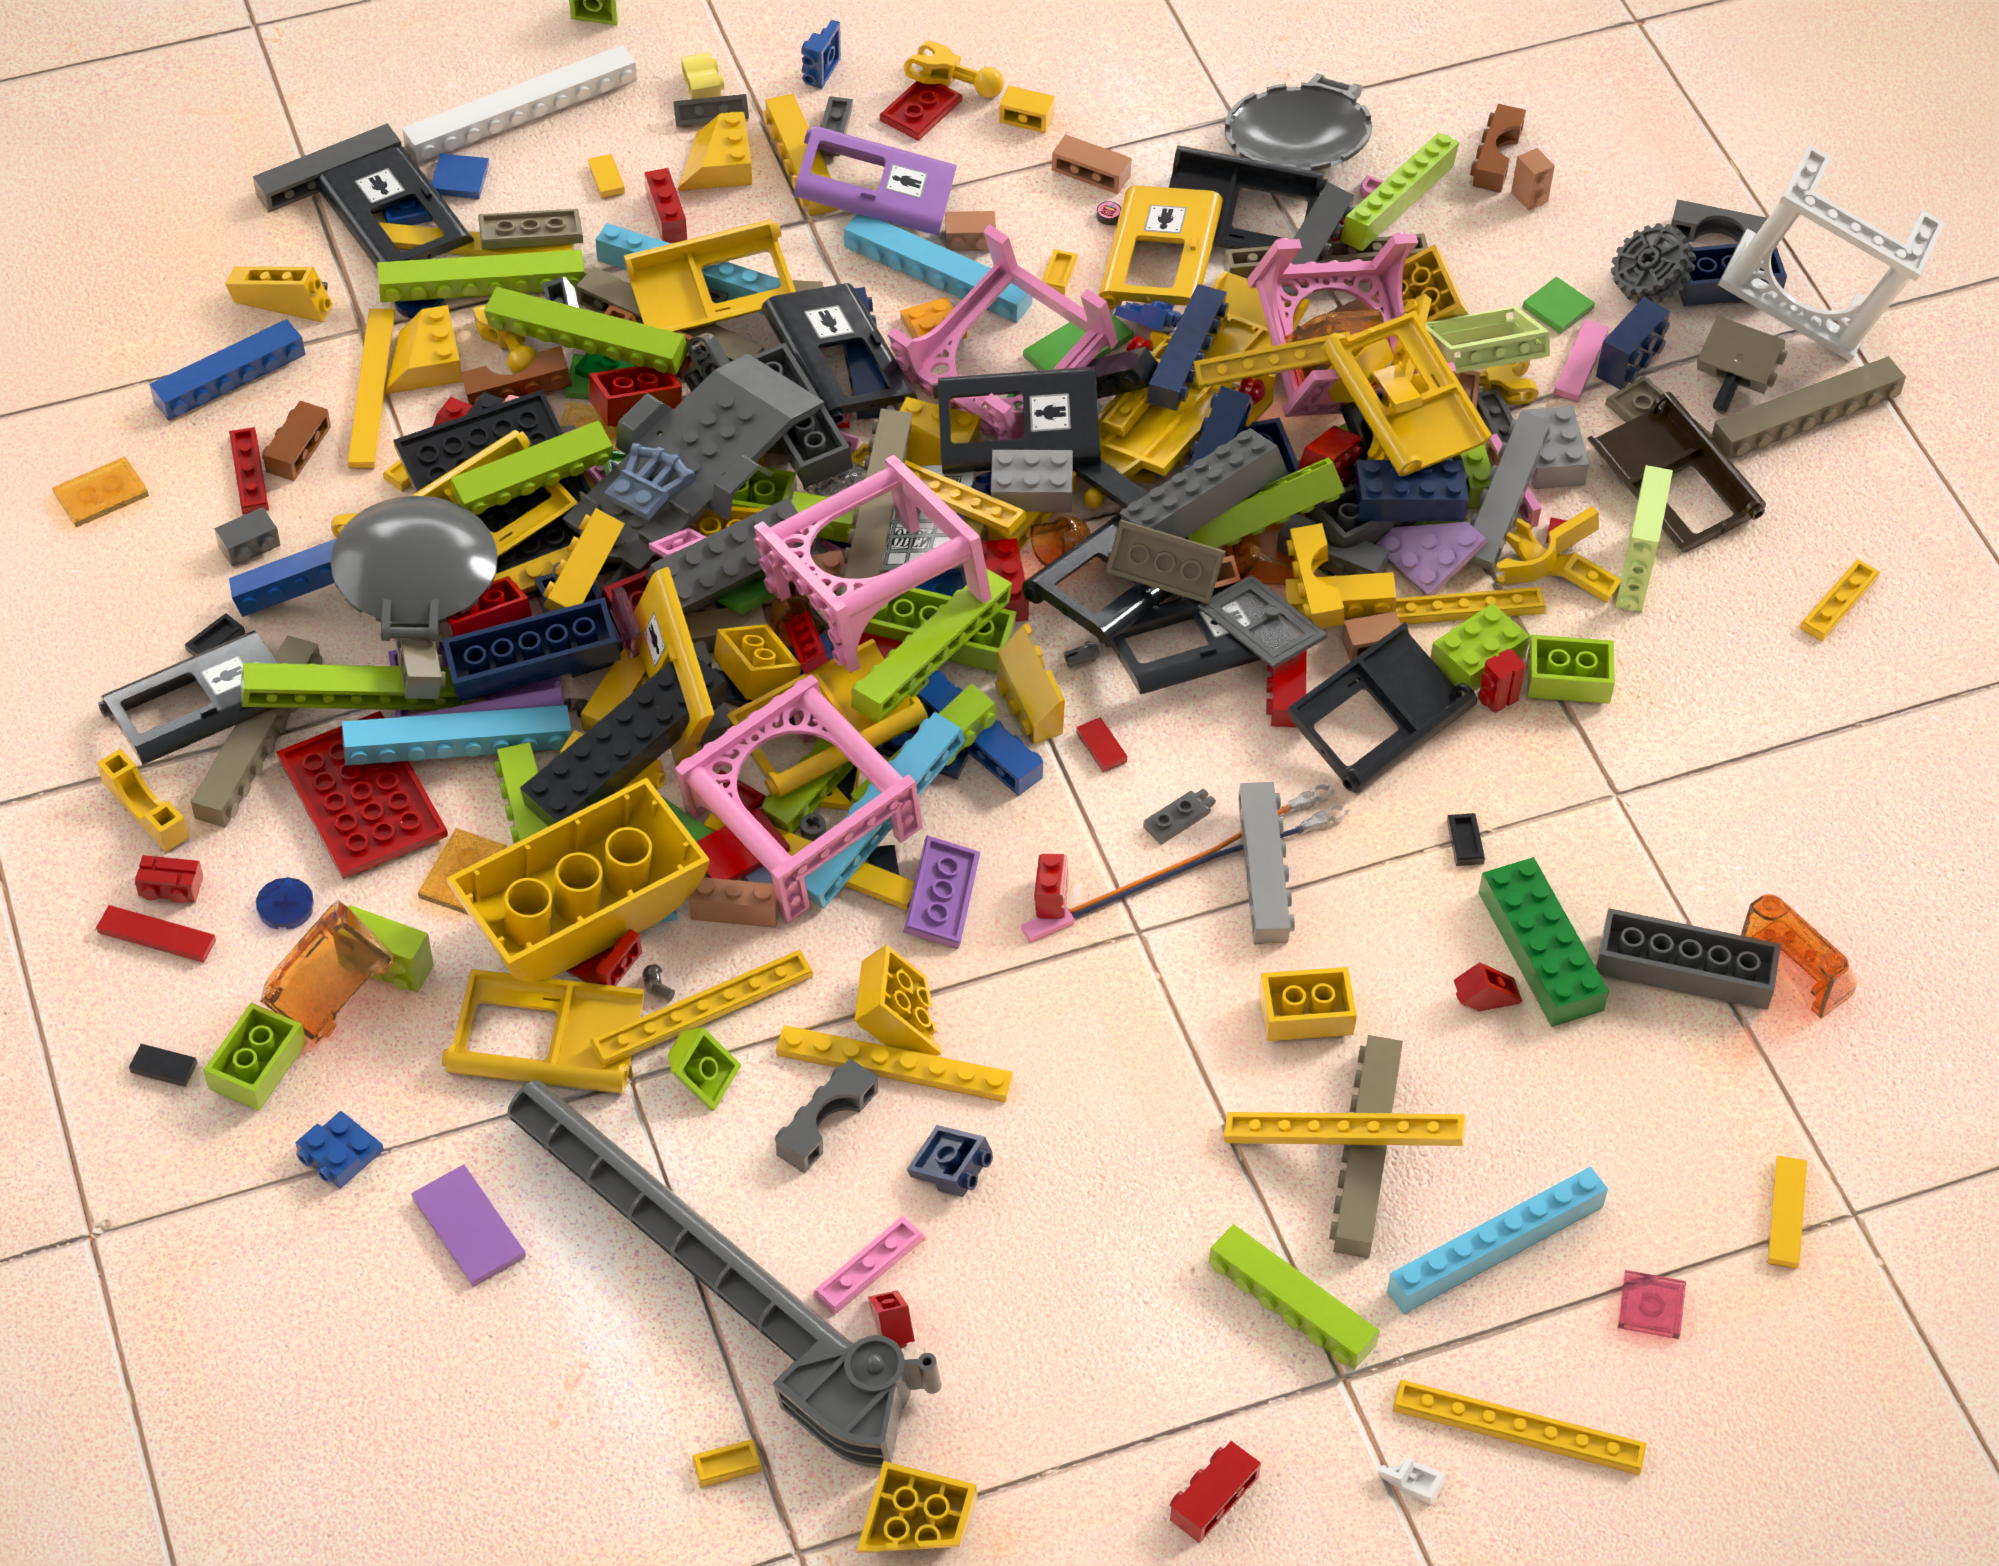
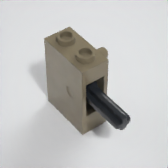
M1717 315L1697 359V370L1724 379L1713 403V409L1720 413L1727 412L1739 385L1765 395L1768 386H1774L1778 375L1775 372L1778 364L1783 365L1788 351L1784 350L1785 340Z

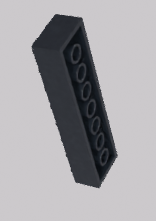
M697 656L714 711L729 698L726 680ZM670 661L520 787L524 805L548 827L617 793L680 740L689 724L690 716L673 662Z

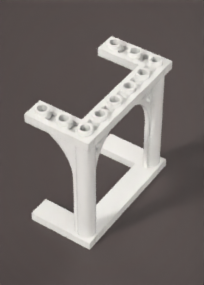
M1808 145L1779 200V204L1757 234L1747 228L1718 286L1851 362L1863 338L1911 279L1916 281L1920 277L1945 223L1922 210L1918 214L1905 243H1902L1815 192L1832 157ZM1799 215L1804 216L1890 266L1867 297L1857 292L1846 310L1828 311L1816 309L1799 302L1779 285L1772 272L1771 255ZM1759 278H1762V279L1767 280V281L1769 282V284H1767L1766 282L1760 280ZM1829 318H1832V319L1836 320V321L1838 322V324H1836L1835 322L1829 320Z

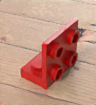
M629 929L624 937L617 939L614 946L566 970V972L586 983L616 986L642 954L640 934Z

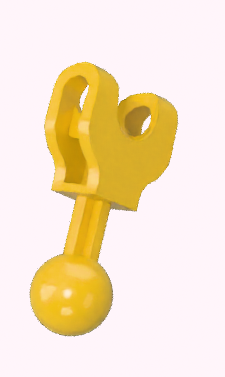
M933 41L923 42L918 48L917 54L910 56L904 63L906 76L924 84L939 83L950 86L957 79L974 85L976 92L985 98L998 96L1004 88V77L998 69L984 67L976 71L961 66V56L952 53L951 49L947 46ZM925 49L930 50L933 53V55L928 56L925 52ZM912 64L923 67V70L920 72L915 71L912 68Z
M485 305L473 308L474 321L480 337L488 342L498 344L500 349L509 348L510 353L507 364L511 373L516 374L528 368L534 361L537 351L523 344L525 342L524 336H519L514 332L506 330H496L489 326L484 313Z
M1530 360L1516 362V364L1511 363L1484 368L1480 372L1479 386L1483 387V391L1498 388L1506 404H1529L1539 394L1534 380L1518 377L1527 372Z

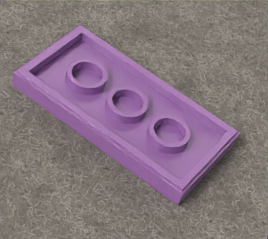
M926 835L903 933L955 949L959 948L980 851Z
M464 1164L411 1193L413 1201L472 1287L526 1257L525 1250Z

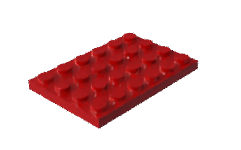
M380 710L358 720L383 719L384 716ZM342 726L276 751L284 771L342 879L448 837V831L409 761L345 765Z

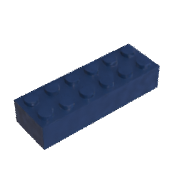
M605 597L442 640L453 686L459 702L621 660Z

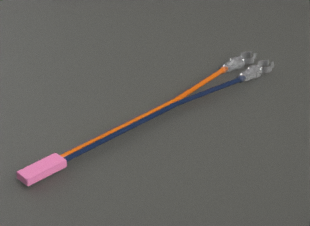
M1319 784L1314 788V792H1302L1296 798L1289 800L1285 805L1281 806L1280 810H1277L1278 816L1283 813H1294L1301 809H1309L1315 805L1316 801L1326 802L1330 799V795H1334V790H1330V794L1326 797H1315L1314 793L1317 790L1323 789L1328 791L1330 788V784L1328 786ZM1334 804L1329 807L1328 812H1317L1311 818L1302 821L1294 829L1284 831L1283 834H1280V838L1324 829L1330 824V821L1341 822L1345 815H1348L1349 810H1345L1344 815L1341 817H1329L1331 810L1337 809L1342 811L1344 809V804L1343 806ZM1240 831L1209 850L1074 908L1068 909L1066 907L1065 917L1062 919L1036 918L1022 924L1021 930L1029 943H1032L1074 924V920L1077 917L1212 859L1243 850V844L1221 850L1240 839L1242 833Z

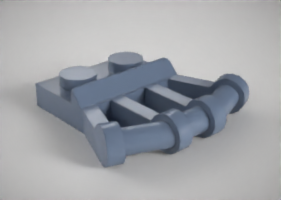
M633 443L626 469L620 470V476L604 494L606 500L649 521L670 496L694 483L697 475L683 464L680 456L676 454L670 455L662 447L649 448ZM640 458H650L645 466L635 474ZM662 463L666 464L652 482L648 480ZM675 472L679 474V478L665 485Z

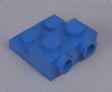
M831 19L828 26L823 28L820 34L813 32L808 41H804L801 48V54L804 55L802 57V73H804L802 79L804 84L823 89L840 61L841 33L839 21Z
M1154 300L1152 304L1143 305L1135 302H1126V305H1117L1114 313L1115 316L1163 332H1174L1182 317L1180 312L1173 310L1174 305Z
M341 1110L323 1126L317 1123L295 1142L297 1148L296 1156L301 1163L307 1167L311 1165L317 1170L318 1175L327 1184L332 1182L339 1189L384 1151L383 1144Z

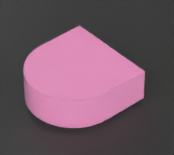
M1366 175L1361 183V196L1365 199L1384 181Z

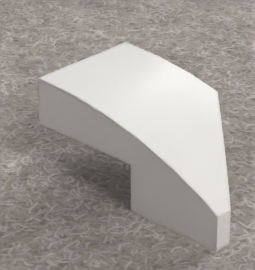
M1412 1457L1405 1458L1404 1463L1386 1468V1465H1382L1377 1469L1378 1476L1430 1505H1433L1447 1481L1445 1473L1418 1462L1413 1463Z

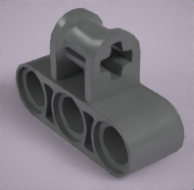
M703 333L689 340L687 351L695 366L680 374L679 377L684 379L689 390L692 392L713 372V363L719 368L730 362L714 335ZM700 340L706 345L705 352L700 349Z

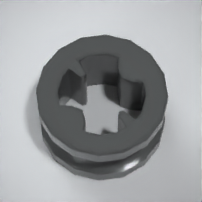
M808 814L802 818L800 823L802 838L814 841L826 833V822L821 815ZM813 825L818 826V829L815 830V828H813Z

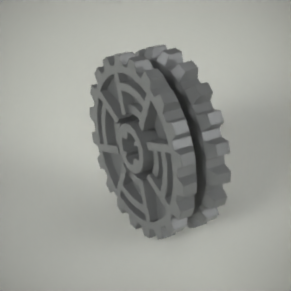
M1656 223L1653 228L1647 225L1644 226V230L1641 232L1638 230L1634 231L1633 237H1626L1623 240V247L1617 248L1616 252L1618 255L1613 257L1611 261L1614 265L1611 268V273L1614 276L1612 279L1629 301L1632 299L1635 304H1638L1645 297L1650 301H1656L1658 304L1665 297L1672 298L1674 296L1673 292L1676 290L1681 291L1684 288L1682 284L1689 282L1691 279L1689 273L1695 270V265L1692 262L1696 260V255L1693 253L1694 248L1678 228L1674 229L1670 224L1663 227L1661 223Z

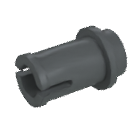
M1086 641L1085 645L1063 653L1069 668L1089 660L1094 662L1097 657H1100V651L1095 641Z

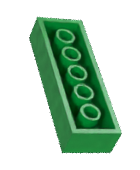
M1535 857L1482 872L1478 893L1550 1026L1554 1027L1604 1011L1609 990Z

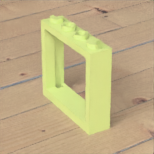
M1517 306L1426 322L1425 325L1447 363L1454 362L1456 369L1454 374L1550 356L1549 331ZM1513 312V319L1507 318L1506 313ZM1460 352V357L1455 358L1454 353Z
M1647 465L1645 467L1616 602V607L1638 612L1643 611L1659 544L1673 470Z

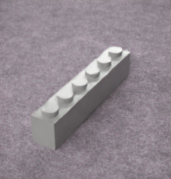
M1522 411L1518 419L1513 418L1508 430V434H1511L1508 443L1503 442L1499 451V457L1501 458L1499 465H1494L1491 470L1489 480L1492 482L1488 490L1484 489L1479 501V504H1482L1479 513L1474 512L1470 525L1482 534L1488 543L1467 563L1492 572L1494 571L1506 542L1505 537L1511 530L1550 435L1551 421Z
M1274 782L1240 783L1238 806L1253 944L1288 943L1290 932L1295 930L1294 914H1289L1288 907L1292 906L1291 889L1286 890L1285 883L1289 882L1288 865H1283V858H1286V842L1280 839V834H1283V817H1278L1277 810H1280L1281 807L1280 793H1275Z

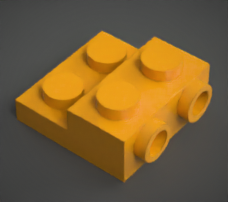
M948 297L900 310V318L910 336L914 339L936 328L955 307L952 306ZM967 331L961 339L967 338Z

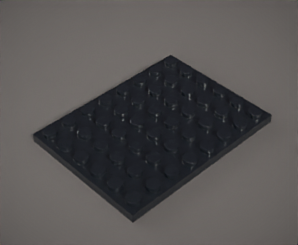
M539 390L393 440V445L416 493L513 430L519 433L523 432L530 441V446L528 447L564 433L543 390ZM583 473L577 476L571 475L559 481L578 503L581 501V491L586 495L591 491ZM540 487L529 495H520L512 498L508 503L487 508L483 513L476 516L483 521L491 532L496 533L548 500L551 495L544 487ZM564 514L497 558L496 574L570 545L573 537L579 538L580 534L565 525L563 517L566 514ZM606 562L603 564L598 575L618 569L622 563ZM536 590L525 594L528 600L537 597Z

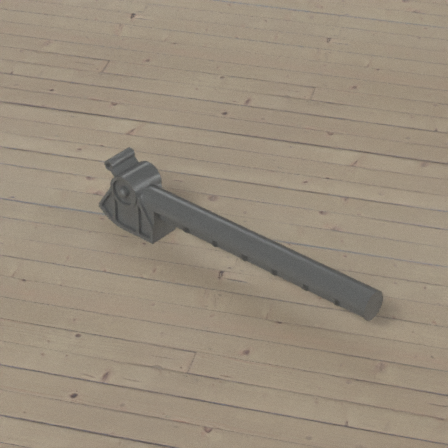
M535 1080L522 1087L509 1104L507 1110L509 1119L794 1360L773 1382L780 1408L826 1448L846 1461L873 1468H882L883 1461L892 1463L902 1409L910 1398L911 1390L924 1389L929 1394H935L942 1387L936 1357L931 1353H924L918 1359L905 1360L903 1352L896 1342L879 1335L864 1337L853 1344L543 1082Z

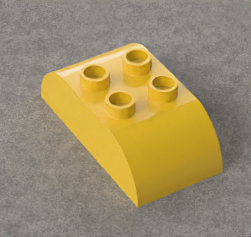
M646 777L447 878V883L511 974L522 981H539L559 975L614 946L618 938L624 937L629 929L639 933L666 918L696 890L706 874L710 860Z

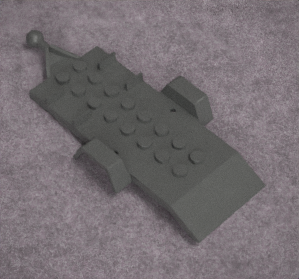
M748 353L715 369L675 409L652 395L646 394L618 422L616 448L627 456L619 464L612 461V471L587 495L582 491L580 492L581 501L563 517V521L566 526L580 534V536L583 532L579 529L581 522L586 514L591 516L595 508L625 523L605 562L623 563L636 573L648 570L650 565L660 558L649 549L650 543L690 528L708 509L727 520L731 515L733 495L757 471L769 477L774 474L758 464L757 461L793 425L816 414L824 406V401ZM633 443L649 448L662 447L667 450L668 454L680 456L683 464L697 475L694 483L670 496L649 521L606 500L604 494L620 476V470L626 469ZM640 458L635 474L645 466L650 458ZM662 463L648 480L652 482L666 464ZM675 472L665 485L679 478V474ZM560 562L556 563L552 569V576L556 581L559 575L555 571Z

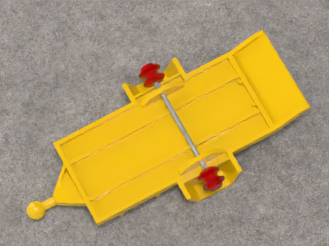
M1223 271L1216 279L1212 288L1227 292L1226 303H1229V310L1226 318H1221V327L1218 335L1213 334V344L1210 351H1205V359L1273 346L1257 288H1249L1246 278ZM1285 292L1286 294H1288V295H1290V296H1293V297L1296 296V295H1293V294H1290V293ZM1303 298L1296 306L1292 323L1293 332H1295L1310 304V301ZM1284 303L1285 307H1290L1289 303ZM1153 330L1150 333V340L1146 339L1143 341L1141 336H1136L1130 340L1126 351L1146 347L1154 358L1161 359L1172 336ZM1277 374L1198 388L1196 378L1194 385H1189L1190 390L1186 402H1181L1177 411L1151 404L1124 437L1101 430L1100 424L1125 393L1117 394L1098 414L1101 460L1127 478H1130L1142 468L1165 476L1175 465H1184L1183 456L1190 450L1194 442L1200 439L1202 435L1200 431L1201 424L1205 417H1209L1212 410L1210 408L1212 397L1215 393H1219L1221 386L1251 395L1254 405L1245 424L1248 427L1252 422H1256L1272 405ZM1091 488L1086 491L1084 502L1089 508L1098 509L1104 504L1105 495L1097 489Z

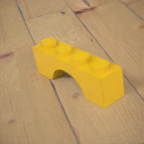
M1322 523L1290 529L1291 540L1286 541L1289 557L1294 556L1295 559L1292 562L1294 578L1299 577L1300 582L1297 583L1298 595L1300 599L1304 598L1306 603L1302 604L1303 615L1320 629L1345 625L1344 606L1339 587L1324 584L1313 574L1321 564L1328 561V544Z
M121 748L97 762L102 783L165 853L189 838L184 817L168 800L163 803L153 794L142 778L136 764Z

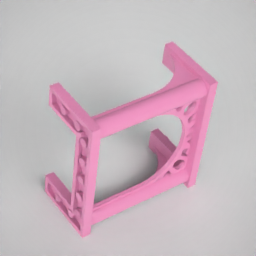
M990 224L983 231L994 266L936 328L918 338L911 339L895 327L888 333L891 342L890 348L896 355L895 361L901 367L909 383L915 382L918 384L920 389L928 396L934 395L933 383H938V378L958 376L955 367V354L962 336L1010 283L1086 332L1053 369L1087 367L1105 346L1112 350L1118 343L1107 301L1086 289L1080 296L1084 307L1082 308L1017 265L1009 237ZM945 352L949 353L947 358L943 357ZM946 365L949 367V370L944 374L935 375L932 373L933 368L936 366ZM991 393L988 397L953 398L950 401V408L980 415V431L986 436L992 435L996 440L1021 439L1025 434L1023 396L1021 394L1009 398H998ZM1016 403H1022L1021 406H1018L1019 410H1016L1014 406Z
M1403 232L1393 234L1373 261L1356 259L1350 262H1339L1334 260L1328 263L1307 262L1294 265L1291 262L1302 249L1300 239L1280 238L1275 240L1247 279L1249 288H1257L1273 346L1296 342L1292 324L1296 306L1307 295L1321 290L1341 291L1358 298L1375 313L1381 324L1404 315L1402 299L1403 269L1407 256L1418 244L1416 234H1405ZM1368 282L1370 284V291L1367 293L1361 292L1358 288L1359 283ZM1345 283H1352V286H1347ZM1282 287H1292L1297 296L1293 297L1286 294ZM1375 294H1376L1375 300H1376L1377 302H1374V301L1371 299ZM1284 303H1289L1290 307H1285ZM1391 336L1387 338V341L1394 355L1397 338ZM1448 362L1453 373H1455L1454 362ZM1303 368L1281 372L1288 402L1283 407L1285 417L1342 414L1340 407L1348 404L1345 402H1333L1330 394L1327 393L1339 379L1335 369L1313 370L1307 378ZM1416 368L1414 369L1413 375L1418 373ZM1375 390L1376 394L1382 393L1384 395L1382 390Z
M895 455L885 459V469L769 528L764 522L754 526L756 534L754 543L761 555L759 564L765 572L766 579H764L766 589L770 594L774 593L783 601L791 597L788 581H792L796 585L798 592L802 596L806 595L809 598L814 609H820L824 614L830 627L828 636L835 649L832 651L833 657L839 666L843 665L850 673L860 669L857 656L858 643L866 625L877 611L895 597L963 562L968 590L982 604L992 599L980 536ZM889 491L892 492L897 521L910 534L920 530L916 511L917 507L951 539L887 573L862 579H847L830 575L817 567L810 555L812 542L823 527L836 518ZM796 542L804 544L801 547L792 548ZM844 586L847 588V591L841 596L834 594V591L839 587Z
M812 675L797 681L792 688L782 695L775 696L766 706L752 712L747 719L737 726L729 728L721 737L707 743L699 752L690 758L684 759L675 767L686 813L697 819L710 810L772 874L780 915L787 924L810 908L804 877L890 817L893 836L902 843L923 828L916 781L909 774L904 778L901 777L820 693L818 681ZM793 716L795 719V726L789 723V719ZM787 734H798V737L805 744L817 736L835 745L881 794L791 857L745 808L738 795L737 779L746 758L766 741ZM722 765L732 767V771L727 774L720 775L713 772ZM730 782L727 788L723 787V783Z

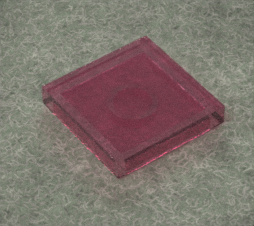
M619 587L613 589L610 611L628 657L631 659L639 656L642 632L625 589Z
M1625 1270L1617 1328L1679 1339L1686 1281Z

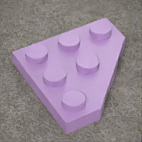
M1468 522L1393 527L1376 545L1388 549V561L1422 592L1430 596L1435 595L1488 541Z

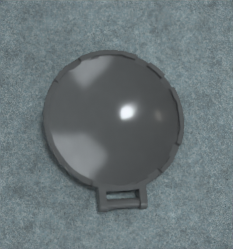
M1316 73L1308 83L1301 82V87H1287L1286 83L1266 87L1267 91L1260 94L1250 93L1231 108L1225 120L1226 140L1239 156L1311 171L1329 168L1354 157L1366 146L1372 134L1371 114L1365 105L1361 106L1356 102L1361 95L1362 85L1355 83L1350 85L1331 80L1319 73Z
M404 496L374 504L358 513L344 526L332 549L331 571L335 586L344 595L345 601L359 613L365 612L374 616L376 621L381 622V641H390V638H429V641H438L439 623L447 621L446 617L458 612L463 614L479 602V597L485 590H489L497 571V549L488 527L480 518L463 506L436 497Z

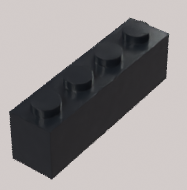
M1143 347L1094 359L1087 367L1096 366L1097 399L1147 388L1159 363L1149 350Z

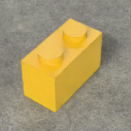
M1008 85L999 105V123L1046 133L1054 115L1055 96Z

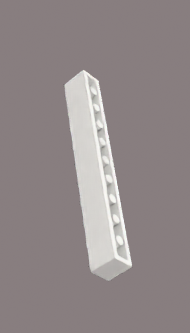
M620 45L402 127L404 145L418 164L439 156L440 153H447L637 80L636 62L625 47Z

